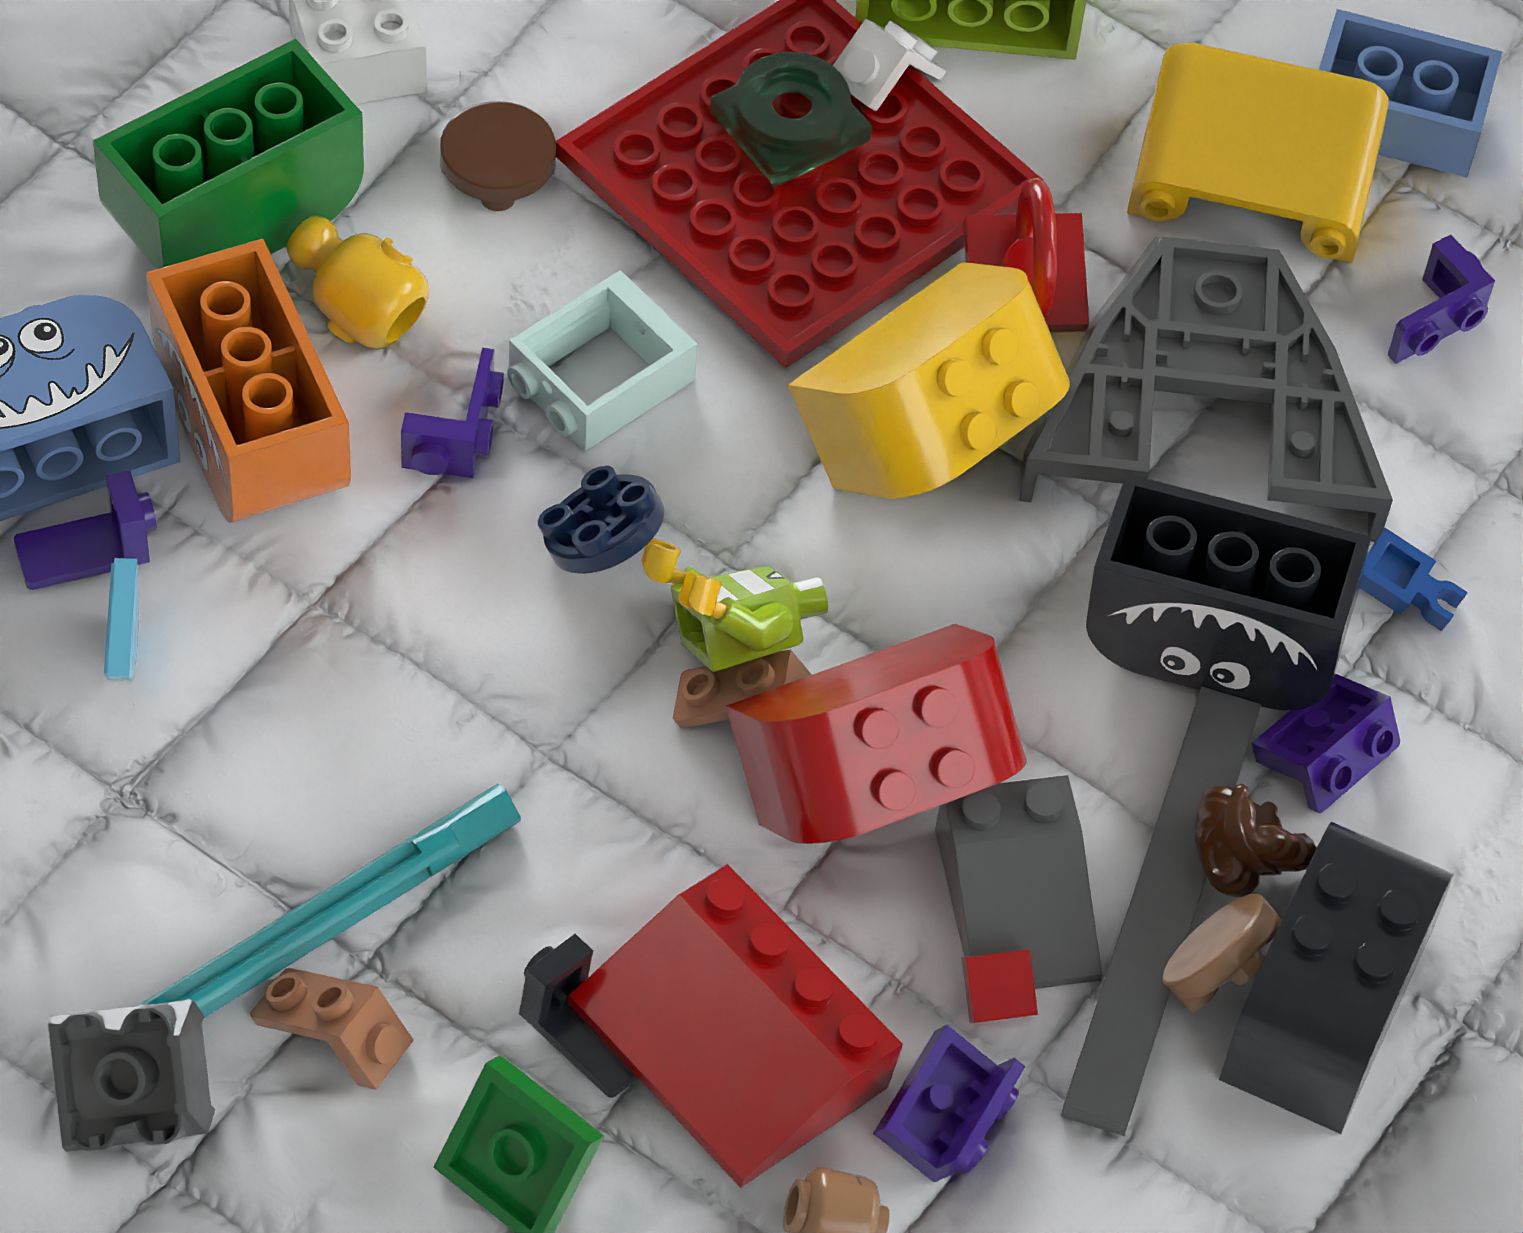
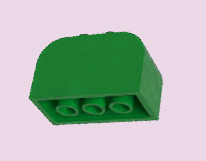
M296 38L93 140L100 201L156 269L259 239H264L270 254H273L287 246L293 232L307 218L321 216L332 221L355 196L364 173L362 112Z

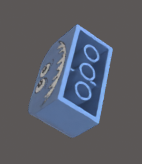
M75 295L43 305H33L23 309L21 312L0 318V521L106 487L107 475L130 470L133 478L181 462L174 388L141 320L130 308L104 296Z

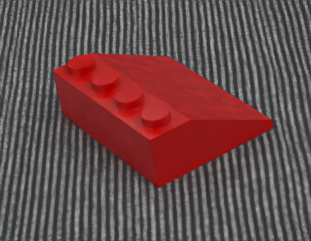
M728 864L678 894L569 995L567 1001L576 1013L740 1188L889 1087L903 1043Z

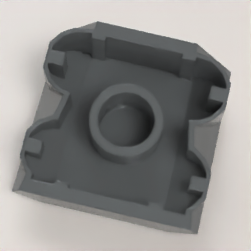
M193 999L58 1015L49 1018L48 1030L62 1148L65 1151L82 1149L85 1151L101 1150L114 1145L145 1142L148 1145L168 1144L181 1137L209 1134L215 1108L211 1105L202 1030L204 1015Z

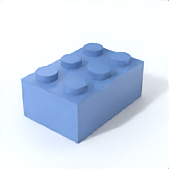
M1337 9L1319 70L1366 80L1377 84L1385 91L1388 96V110L1378 155L1467 178L1481 135L1502 51Z

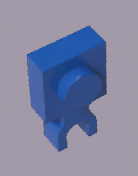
M1384 528L1367 553L1360 589L1400 615L1410 603L1421 611L1422 617L1440 631L1447 626L1454 614L1443 609L1437 599L1446 601L1456 609L1468 593L1451 581H1440L1430 576L1429 572L1436 563V560L1387 528Z

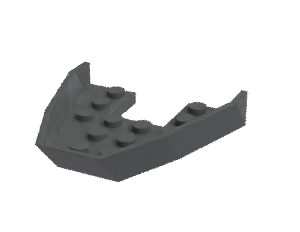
M1156 236L1092 319L1066 369L1070 381L1068 392L1061 401L1043 414L1023 453L1020 501L1032 503L1037 474L1123 484L1126 473L1148 479L1154 391L1271 404L1267 500L1368 512V536H1371L1370 541L1375 542L1384 530L1393 499L1336 348L1281 251Z

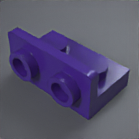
M1335 673L1330 691L1323 700L1307 708L1290 710L1251 744L1257 763L1301 782L1308 808L1317 813H1322L1396 750L1400 745V736L1391 696Z

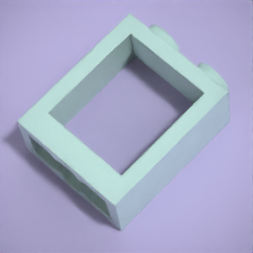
M620 270L510 339L507 375L512 387L522 398H531L546 413L548 421L558 434L563 437L569 436L586 452L695 381L698 344ZM611 328L649 366L587 406L549 366Z

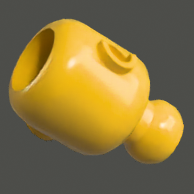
M311 216L296 228L288 240L286 248L290 260L296 266L313 270L316 273L312 283V295L316 306L329 318L327 327L337 337L350 344L357 341L366 347L377 350L390 346L401 338V334H405L415 324L425 309L429 299V284L426 277L411 263L413 259L410 256L402 254L392 246L394 241L391 238L382 240L373 234L359 233L343 241L338 236L336 226L330 220L321 216Z

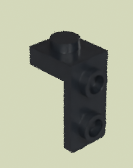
M574 934L555 949L552 946L541 949L529 961L524 970L525 982L519 1014L607 1097L613 1098L638 1078L567 1003L569 995L588 978L593 950Z

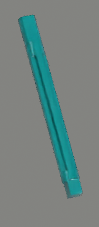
M496 784L137 1006L193 999L203 1013L204 1018L519 823L521 817L511 797L502 785Z

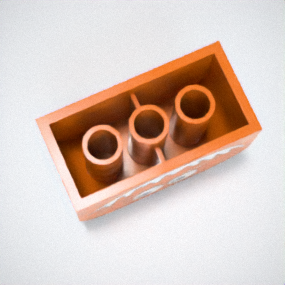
M264 239L146 272L155 350L174 388L177 415L224 518L229 523L348 487L351 482L348 419Z

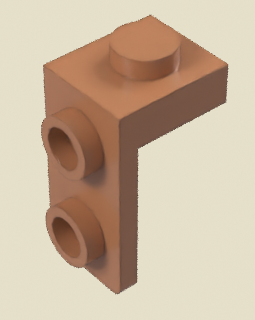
M791 649L715 672L711 671L707 666L683 671L680 676L673 720L680 728L729 720L726 705L812 674Z
M293 968L283 970L270 983L266 993L250 1012V1016L258 1026L327 1041L356 1084L377 1090L414 1041L377 986Z

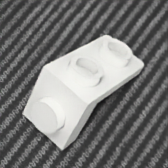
M865 19L829 70L827 76L866 106L877 111L909 64L938 80H941L947 71L932 60L938 51L912 32L908 33L892 21H889L886 27L882 28Z

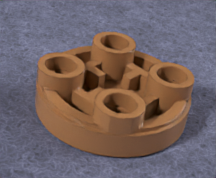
M1259 893L1248 894L1230 902L1199 925L1177 948L1163 971V984L1190 1012L1201 1009L1215 996L1219 987L1229 979H1232L1236 985H1242L1258 973L1265 958L1260 949L1275 937L1282 919Z

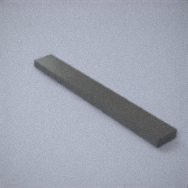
M1201 686L1061 1112L1062 1117L1125 1136L1171 992L1163 984L1162 974L1171 956L1189 935L1207 879L1199 860L1195 842V822L1199 802L1203 793L1209 787L1227 786L1233 789L1237 784L1262 704Z

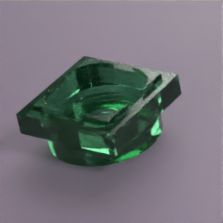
M781 52L762 57L750 64L742 72L736 85L711 96L710 112L774 187L870 141L872 125L851 103L850 89L843 75L830 63L809 55L807 52ZM796 92L809 99L812 109L802 118L789 119L779 115L774 110L772 102L782 93Z

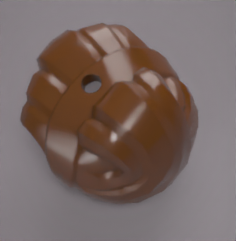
M1237 784L1233 789L1227 786L1209 787L1200 799L1195 822L1196 849L1205 875L1217 891L1232 897H1243L1252 893L1259 885L1260 876L1281 875L1282 872L1306 870L1317 849L1314 841L1305 833L1292 834L1282 828L1280 818L1277 816L1278 808L1273 802L1267 801L1261 806L1252 802L1249 798V789L1244 784Z

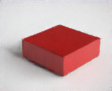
M1030 949L961 958L970 1023L1038 1015Z

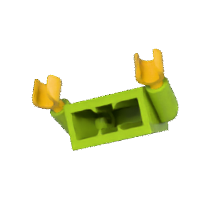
M653 538L646 545L641 558L644 572L648 578L659 583L673 584L670 587L681 645L713 672L800 645L804 638L800 620L828 612L826 591L819 577L792 583L771 566H762L706 577L691 566H688L684 571L676 568L681 550L668 542Z

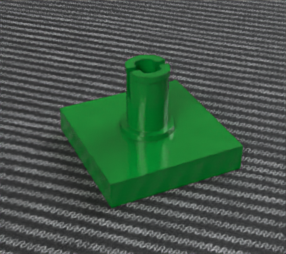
M500 1055L485 1063L433 1168L515 1233H554L604 1135Z

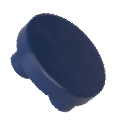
M605 465L594 468L586 473L581 480V488L566 497L560 504L553 505L544 510L539 516L537 523L543 534L544 544L559 568L571 573H594L614 567L642 550L661 527L664 518V505L654 486L647 479L636 475H617L613 467Z

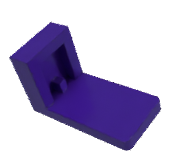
M1451 234L1433 243L1422 281L1439 299L1402 318L1396 324L1387 354L1395 364L1414 354L1416 356L1427 354L1442 339L1459 330L1467 332L1475 328L1488 313L1487 305L1495 280L1482 267L1479 259L1472 252L1467 251Z
M482 347L466 421L405 412L401 428V468L417 470L428 475L446 474L467 478L474 477L478 455L489 456L494 420L486 419L489 407H500L503 393L504 372L494 371V349Z
M130 470L106 476L109 513L18 533L14 536L16 553L26 587L29 590L111 572V563H114L115 558L137 559L138 565L150 563L147 530L157 528L155 513L149 493L137 494Z

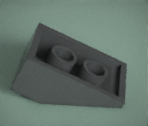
M1068 775L998 783L940 805L935 833L964 957L1030 949L1035 989L1101 981L1102 969L1083 833Z

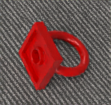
M1034 178L1028 180L1021 189L1017 214L965 216L963 232L966 263L1009 267L1024 271L1050 332L1087 331L1090 323L1082 213H1055L1049 187L1041 179Z

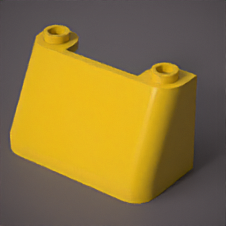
M1183 42L1174 44L1166 50L1162 59L1127 214L1157 222L1173 220L1184 214L1189 197L1199 198L1303 221L1300 235L1305 248L1320 258L1352 263L1385 125L1388 96L1377 84L1358 78L1197 43Z

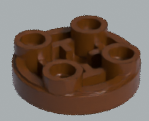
M502 101L479 103L457 113L445 126L440 140L441 171L458 190L468 196L480 199L485 208L492 211H504L511 208L515 200L527 197L538 191L554 174L556 168L555 136L545 119L525 106Z

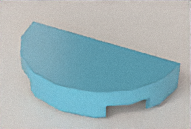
M115 558L114 563H111L104 674L109 680L131 681L134 676L138 646L137 559Z

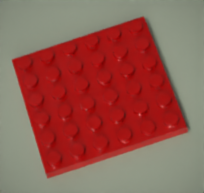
M836 0L776 1L555 141L556 158L785 368L963 249V221L966 215L1014 214L1017 212L1019 195L1023 185L1028 180L1034 178L1044 181L910 64L877 111L866 106L829 78L827 73L862 25L856 17Z

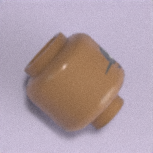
M818 1167L811 1171L804 1180L797 1179L794 1181L787 1196L783 1215V1227L787 1233H887L889 1224V1208L880 1205L878 1188L872 1180L864 1176L826 1167Z

